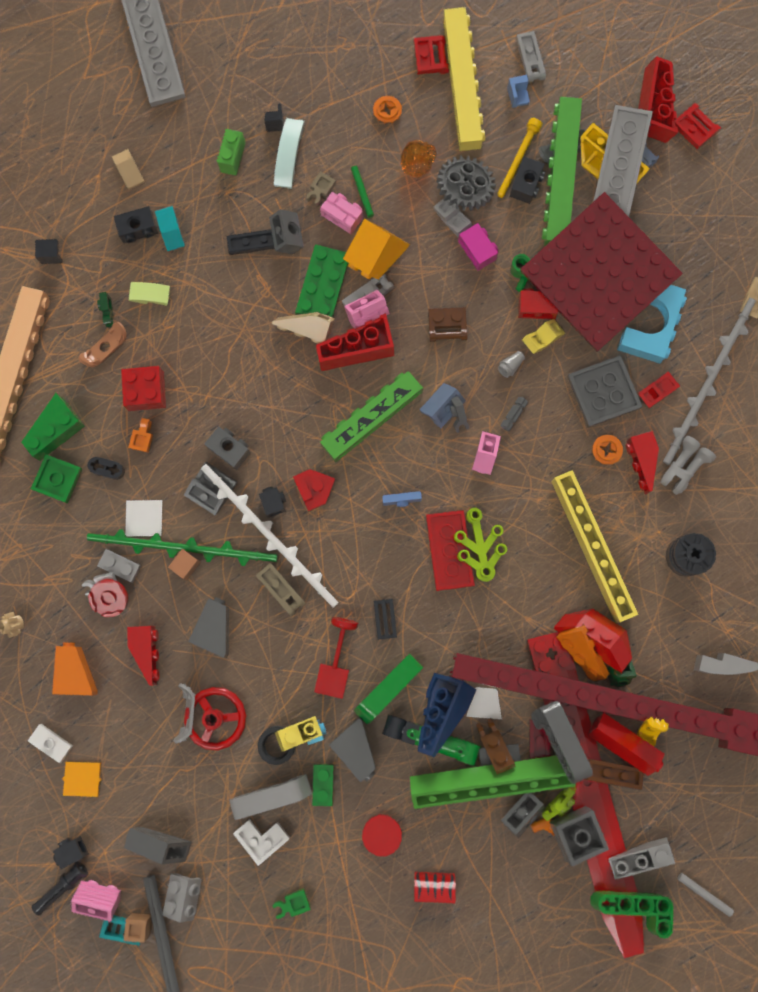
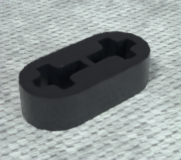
M100 457L91 458L87 465L88 470L93 474L113 480L121 479L125 474V469L120 463ZM99 461V464L104 466V469H96L93 465ZM117 466V469H119V473L114 474L108 469H115Z

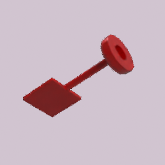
M332 617L331 624L341 628L333 666L320 664L314 693L343 699L349 670L337 667L345 630H356L359 623L345 618Z

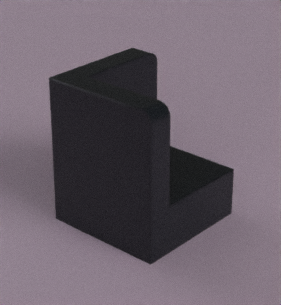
M281 103L278 104V111L265 112L264 122L267 132L283 130L284 116Z
M57 239L35 240V258L41 264L63 263V259L58 254L59 241Z

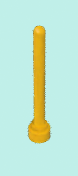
M530 118L527 123L528 132L498 191L499 198L505 196L533 136L540 132L543 123L537 118Z

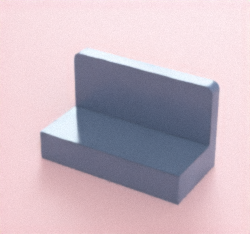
M443 383L420 408V411L429 416L436 426L442 428L452 417L450 406H452L451 398L458 396L463 404L466 400L456 388Z

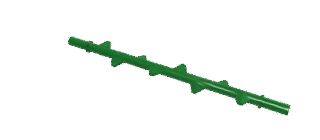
M119 529L115 536H110V534H87V541L130 545L136 554H140L144 547L165 549L169 557L174 558L178 551L183 549L186 552L203 554L206 562H210L215 555L236 557L241 566H245L250 559L277 562L278 560L277 554L233 550L230 541H226L221 548L198 546L194 537H190L186 544L163 542L159 533H155L150 540L127 538L123 529Z

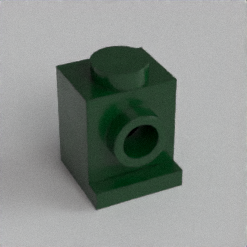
M632 660L622 674L611 666L608 667V679L611 686H626L631 683L632 678L637 676Z

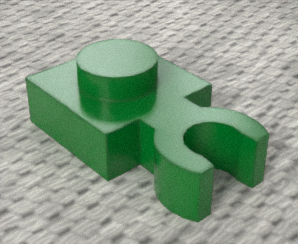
M304 888L285 895L286 902L276 901L272 905L273 908H282V912L276 915V919L283 918L287 912H290L291 917L311 910Z

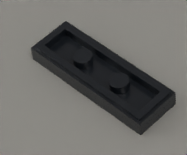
M271 229L226 236L229 255L275 249Z

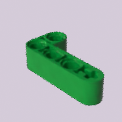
M409 653L353 711L368 725L422 670L423 666Z
M595 891L590 897L591 906L599 912L609 915L646 916V926L650 933L664 939L670 937L673 933V903L668 897L657 893ZM624 899V904L620 907V902ZM642 900V901H643V904H642V906H641V908H640V907H639V904H640V901Z

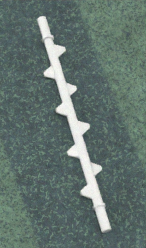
M205 464L201 470L219 488L217 498L223 499L228 497L244 514L241 522L243 524L253 523L269 540L266 549L268 551L278 549L293 565L291 575H302L319 592L318 594L334 608L339 602L320 583L322 574L320 572L311 574L296 558L298 548L296 546L286 548L270 531L272 522H262L246 506L248 496L246 494L237 496L221 480L222 478Z

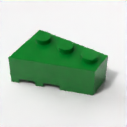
M55 393L21 443L32 457L41 461L46 454L49 455L84 428L85 425L67 402Z

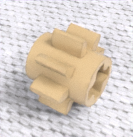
M14 612L4 614L2 620H0V632L3 635L8 633L9 638L17 636L21 633L20 630L24 628L22 617L20 615L15 616Z

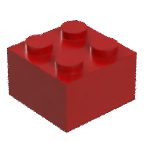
M160 366L121 369L123 406L128 411L166 408L164 371Z

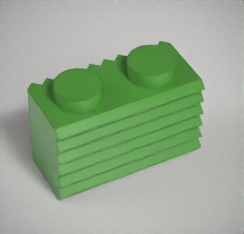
M230 129L225 130L221 143L222 146H220L221 149L219 150L220 153H218L219 156L216 160L221 173L237 175L246 143L242 132Z

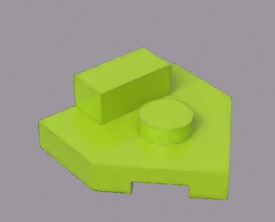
M576 787L564 788L545 807L542 817L546 821L557 814L562 817L575 804L572 796L575 794Z

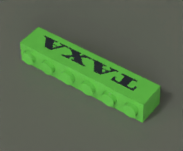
M409 371L405 374L403 372L394 379V383L390 386L387 384L380 390L381 393L378 396L370 397L365 402L366 405L363 408L354 410L351 413L352 417L347 421L344 419L336 426L337 429L332 433L329 431L323 435L320 442L321 446L335 463L423 392V387Z

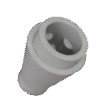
M517 351L499 363L498 371L506 378L513 376L520 364L525 360V356L522 352Z

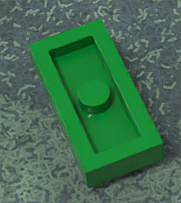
M314 764L312 806H333L334 764Z

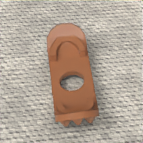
M120 322L113 323L112 328L91 349L79 355V361L88 367H95L101 364L125 341L126 330ZM103 343L110 344V349L106 352H102L100 349Z

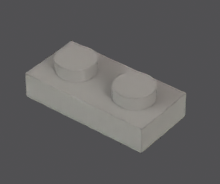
M105 549L97 565L108 572H114L115 575L131 583L134 582L141 568V565L108 549Z

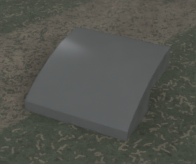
M204 462L203 466L207 464L232 491L234 490L238 481L208 462ZM200 469L196 478L192 479L184 496L210 513L217 515L228 497L218 499L219 488Z

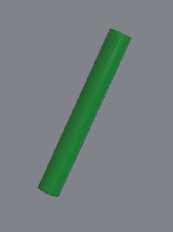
M353 166L351 171L367 218H371L374 216L358 166Z

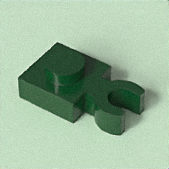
M107 292L99 293L100 300H97L99 311L103 312V324L106 325V328H109L114 323L112 299Z

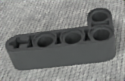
M554 701L532 712L531 718L535 727L538 730L544 728L568 780L572 784H576L593 775L591 765L560 703Z

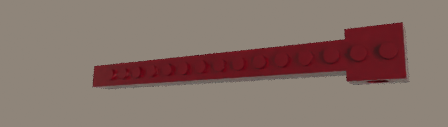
M454 653L453 655L455 660L454 668L449 674V677L558 701L642 722L650 719V717L654 720L657 718L659 721L664 719L665 723H668V728L719 739V748L758 756V714L734 708H724V713L719 714L460 653Z

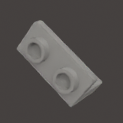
M177 873L171 874L162 916L180 923L194 920L202 879L188 878Z

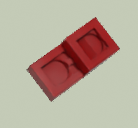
M668 371L640 391L638 395L650 409L678 389L680 385Z

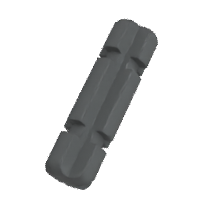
M518 397L515 402L516 405L512 406L505 417L506 420H503L501 424L504 430L510 431L514 426L513 423L517 421L523 412L522 408H525L528 404L525 398Z

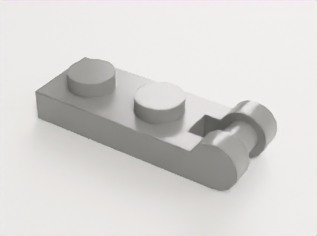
M535 32L517 34L516 41L525 74L528 77V83L536 79L540 81L545 80L546 72ZM537 68V72H532V69Z
M384 273L379 280L373 278L343 299L342 304L346 306L376 290L384 296L394 288L392 282H388L387 276ZM381 283L383 287L379 290L377 285Z

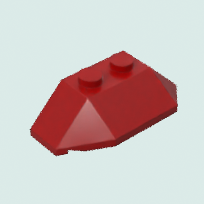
M593 608L564 614L554 626V630L560 633L586 626L588 630L586 635L588 639L593 640L595 653L601 656L603 662L622 674L632 660L627 630Z

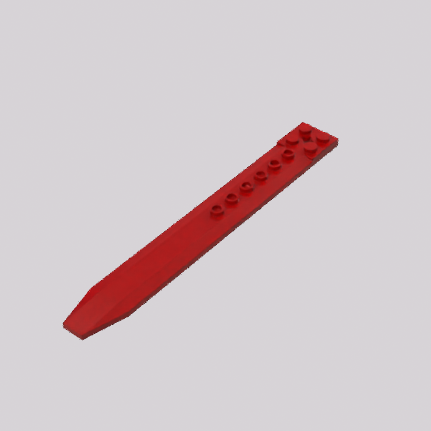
M559 632L527 639L535 671L579 681L573 657L557 638ZM550 648H552V651H556L553 660L546 656ZM543 699L544 706L554 702L551 700ZM560 703L573 731L582 737L579 743L587 759L601 761L596 740L588 736L591 722L587 709ZM588 780L576 783V791L572 796L575 800V804L572 806L573 811L584 806L594 811L609 850L586 860L594 890L637 892L633 875L615 880L608 858L626 851L608 784ZM624 899L621 900L620 907L623 906ZM601 912L602 919L624 958L644 953L643 916L609 915Z

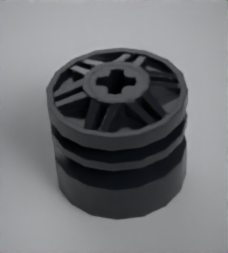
M691 533L679 537L670 543L666 550V561L674 573L679 576L690 577L705 573L712 568L716 561V550L708 537L698 533ZM695 551L696 555L692 557L691 553Z

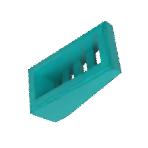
M114 915L110 921L113 923L111 932L107 931L109 921L103 919L99 938L140 945V942L124 941L123 933L127 918ZM117 924H121L119 934L115 933Z

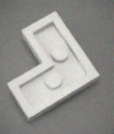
M249 819L233 833L258 866L290 839L279 822L262 835Z

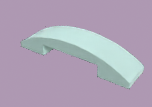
M286 118L276 160L274 186L292 189L296 157L304 128L303 120Z

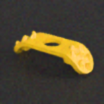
M650 717V719L644 721L636 735L655 746L659 734L666 732L669 726L668 723H665L664 719L659 721L657 718L654 720Z

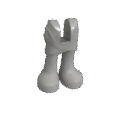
M690 436L684 438L683 450L675 462H672L660 482L666 487L675 475L679 477L680 480L672 489L675 495L682 493L687 488L688 482L702 464L711 463L716 458L712 451L702 447L686 470L682 469L688 459L700 447V443Z

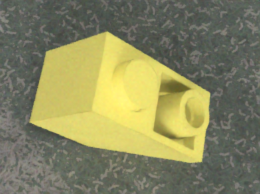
M314 716L275 732V735L283 752L322 736V732Z

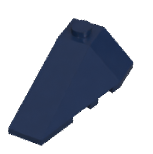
M434 673L426 692L428 702L427 708H424L423 712L425 722L420 731L418 752L435 758L468 711L476 693L475 688L463 680Z

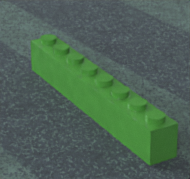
M560 97L558 104L555 103L553 115H556V121H553L552 133H555L550 143V150L553 151V156L549 158L548 168H551V175L548 174L547 186L550 187L549 192H546L545 204H548V208L544 211L543 222H546V228H543L541 237L544 240V246L571 223L582 98Z
M557 756L515 761L516 767L500 774H496L493 765L410 776L414 809L574 787L576 784H572L568 780Z

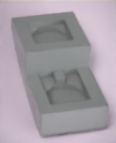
M449 199L446 201L441 200L433 208L448 228L459 237L460 233L472 227V222L460 212L459 208L456 209V204L453 203L450 206Z

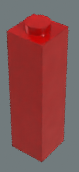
M605 713L594 719L588 736L647 776L661 770L663 766V752Z

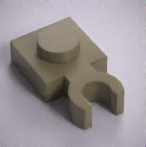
M320 171L311 184L313 191L307 194V201L309 202L311 198H316L315 206H319L321 196L327 198L335 186L336 180Z

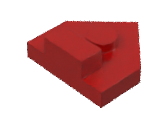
M312 469L293 476L308 512L326 505L335 483V478Z

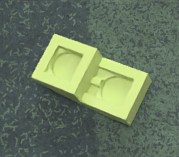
M131 282L128 301L143 304L150 302L167 306L170 286Z

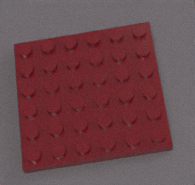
M605 192L520 269L523 275L557 308L558 312L596 352L604 347L683 274Z

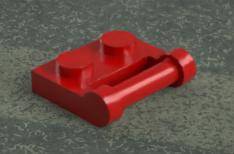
M445 36L414 38L418 75L430 73L446 74L450 71L449 64L446 61ZM433 45L438 46L440 64H435Z
M694 103L675 120V127H678V131L698 150L711 137L715 136L721 130V127L718 124L715 125L699 109L700 106ZM693 114L709 129V131L693 116Z

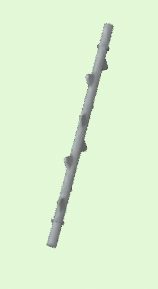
M748 299L742 313L739 314L729 336H720L719 340L723 345V349L714 366L705 367L708 377L698 396L687 398L691 409L681 428H673L672 430L675 439L670 444L671 447L663 460L665 464H671L690 426H698L696 414L705 397L716 395L712 384L722 365H730L731 362L728 354L738 335L748 334L744 324L749 319L748 316L756 303L755 299Z

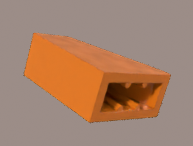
M63 642V646H56L52 694L97 695L98 690L82 647H75V643Z

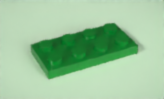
M315 244L295 310L296 315L319 312L333 318L349 264L343 259L346 252Z

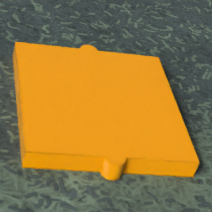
M66 762L65 775L62 778L64 781L63 796L98 797L99 784L102 781V778H100L101 763Z

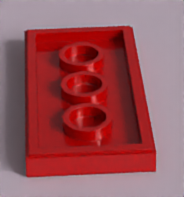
M464 510L427 514L426 521L436 591L474 587L472 567L465 562L459 561L457 558L461 550H467L470 553V549L454 540V534L458 531H464L468 538ZM457 534V538L463 540V535ZM462 552L461 558L466 559L467 555Z

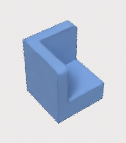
M527 75L509 78L507 90L512 108L528 105L530 102L527 92L529 82Z

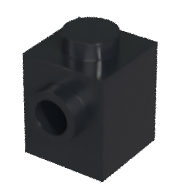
M273 487L262 490L263 493H260L259 497L268 518L286 512L284 503L287 501L283 491L279 492L278 488Z
M81 836L72 841L67 838L59 842V848L53 850V859L55 864L60 866L62 870L84 858L89 853Z

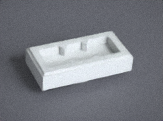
M43 724L38 725L28 742L58 763H62L73 745Z

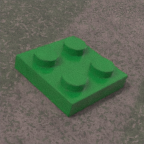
M46 454L30 489L68 504L82 468Z

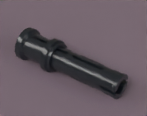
M76 861L73 864V868L67 873H63L59 878V882L32 905V911L40 916L63 893L75 888V884L81 878L88 876L86 867L81 862Z

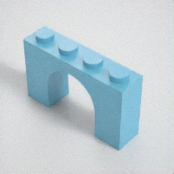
M670 285L649 304L656 307L663 315L664 327L662 331L647 334L626 327L622 333L617 350L659 364L664 359H667L671 348H668L670 341L673 342L676 331H674L675 324L678 325L682 314L679 311L680 308L684 307L687 299L684 296L686 289Z

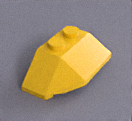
M592 123L580 137L581 166L595 178L599 179L608 134ZM641 162L637 183L650 170L643 162Z

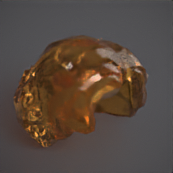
M422 140L410 141L401 153L400 164L404 173L412 178H419L428 173L435 161L437 151L434 145Z

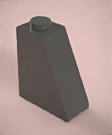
M217 597L214 600L208 598L188 642L223 658H227L229 655V607L225 606L226 601Z
M359 717L335 738L329 746L360 782L364 779L367 782L375 775L376 765L363 720Z
M133 827L129 829L124 848L159 864L186 862L191 841L144 827Z

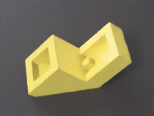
M555 319L545 322L536 332L526 335L522 340L530 351L535 354L562 337L565 332Z

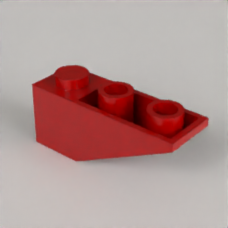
M653 431L630 437L626 441V450L633 459V470L635 473H638L640 479L638 480L639 487L642 491L644 490L645 495L653 491L659 452Z
M155 626L127 627L128 648L149 686L157 685V681L160 678L159 669H156V661L159 660V651L156 649V641L159 638L158 630H155Z

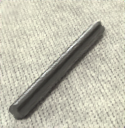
M149 875L143 878L166 991L179 992L164 916H162L163 912L154 875Z

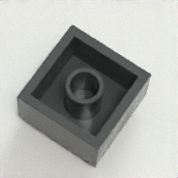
M587 806L549 822L564 860L571 866H575L609 850L595 813Z

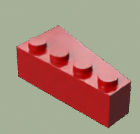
M656 56L645 67L638 109L653 111L647 136L667 143L678 134V127H675L677 113L674 111L673 103L675 102V94H673L672 90L674 85L673 62Z
M386 313L380 315V318L365 322L364 325L356 329L347 330L348 332L343 335L334 336L316 345L321 371L394 356V345Z

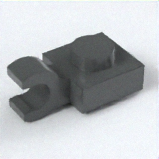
M458 396L451 398L452 406H450L452 416L456 417L453 424L454 429L459 433V426L463 424L468 430L469 424L463 403Z

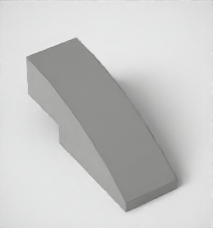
M718 653L717 659L697 655L694 671L721 675L742 674L758 670L757 662L726 653Z

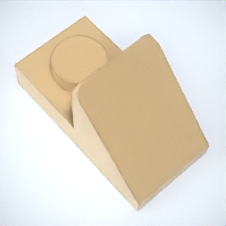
M128 149L112 156L128 190L145 183Z

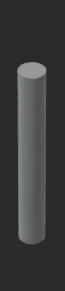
M683 873L679 874L677 880L727 916L731 917L734 910Z

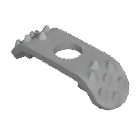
M181 683L178 687L183 691V698L186 699V707L189 708L190 714L186 727L185 725L180 727L179 735L173 740L176 744L186 741L189 735H192L194 696H196L190 690L191 687Z

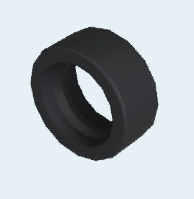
M272 726L259 737L257 744L258 753L268 764H284L295 753L296 746L288 749L281 757H273L266 750L265 743L267 738L286 727Z

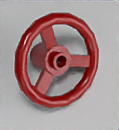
M211 687L197 693L194 696V709L199 702L205 712L202 716V724L206 729L202 738H200L192 726V735H189L194 744L205 750L219 751L230 747L239 740L245 729L246 712L242 701L235 693L226 688ZM211 695L224 696L232 701L236 706L237 712L224 714L219 709H213L206 697ZM186 707V709H185V716H184V725H185V727H186L187 719L189 718V714H190V711H189V708H188V707ZM213 715L217 718L216 722L212 721ZM238 720L237 728L228 739L218 743L209 742L213 731L220 728L224 722Z

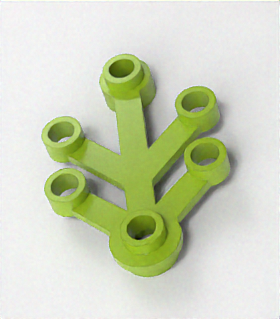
M471 508L466 513V520L472 524L476 543L467 538L464 531L456 532L454 540L476 553L479 562L471 558L467 550H461L457 558L459 561L465 562L474 568L479 580L488 582L495 576V564L507 552L506 545L498 544L494 548V554L487 561L486 553L496 538L503 534V527L501 525L493 526L491 533L484 542L480 525L482 512L478 508ZM473 512H476L478 514L477 518H474L472 516ZM495 528H498L500 530L499 534H496L494 532ZM457 534H462L463 540H459ZM499 546L503 548V553L498 551ZM462 552L467 555L466 559L461 558ZM484 568L488 569V575L483 573Z

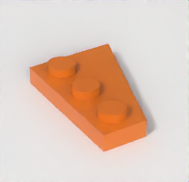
M586 626L562 631L558 634L557 638L562 646L567 649L574 658V661L585 671L588 678L592 681L607 678L609 672L601 656L595 653L593 649L595 644L592 639H588Z

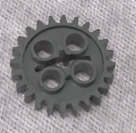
M460 156L459 160L453 157L452 162L447 160L446 165L443 164L438 172L436 182L438 183L437 189H440L439 195H445L443 200L449 199L450 206L453 203L456 204V209L462 206L463 211H465L466 207H469V210L472 211L475 206L479 210L480 206L485 207L486 203L490 202L494 195L496 184H494L495 178L492 177L493 172H487L489 166L483 167V161L476 163L477 158L471 161L469 156H467L466 160L462 156Z

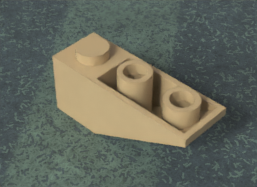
M315 312L278 317L272 321V324L276 325L280 330H290L296 336H306L319 344L329 339L335 318Z

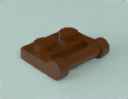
M466 307L428 309L430 342L442 339L467 340ZM461 328V331L435 332V329Z

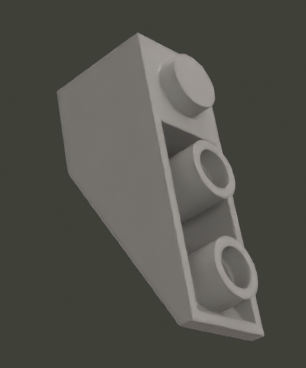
M667 837L647 842L608 858L615 880L675 864Z

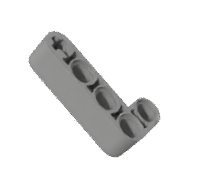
M303 774L286 782L234 797L229 802L234 819L238 820L301 801L310 796L312 790L307 774Z

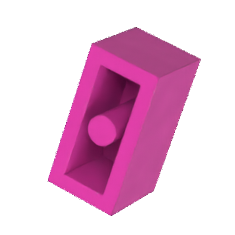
M478 223L459 234L458 242L477 271L497 259L498 248L494 242L491 243L485 228H481Z

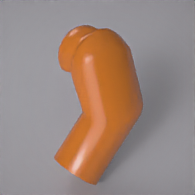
M542 818L533 822L530 825L533 833L544 829L555 836L549 823L553 820L546 821Z

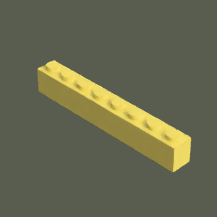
M465 7L444 9L443 23L459 151L481 149L482 142L485 141V131L481 130V125H483V115L479 113L481 100L480 96L477 97L476 93L479 90L478 80H475L474 77L476 75V64L472 62V59H474V47L470 46L472 31H468L470 16L466 15Z
M573 470L555 477L551 481L614 622L619 623L638 615Z

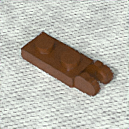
M489 718L487 723L492 733L485 735L484 728L480 723L476 724V727L496 774H500L516 766L499 730L496 729L492 718Z

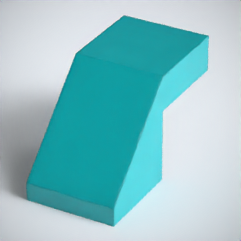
M173 206L156 210L155 214L167 251L184 247L185 243Z

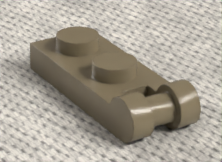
M271 563L256 575L291 617L300 606L303 607L306 604ZM292 596L295 601L289 605L286 601Z

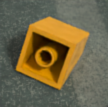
M364 219L343 259L349 263L348 266L353 270H361V275L370 280L373 277L379 280L410 244L386 229Z

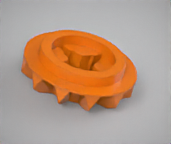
M383 96L373 106L374 116L384 124H392L395 120H399L402 114L401 103L395 97ZM385 105L390 110V115L384 112Z
M602 435L593 443L592 453L595 460H598L601 464L611 465L622 457L623 446L615 436ZM610 443L609 450L614 453H608L605 456V451L602 450V447L605 448Z

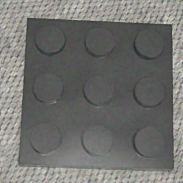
M621 355L567 375L588 428L642 408Z

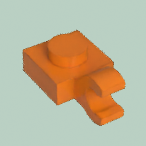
M145 418L141 419L139 431L133 429L128 448L146 453L149 452L153 435L148 432L151 429L152 421Z

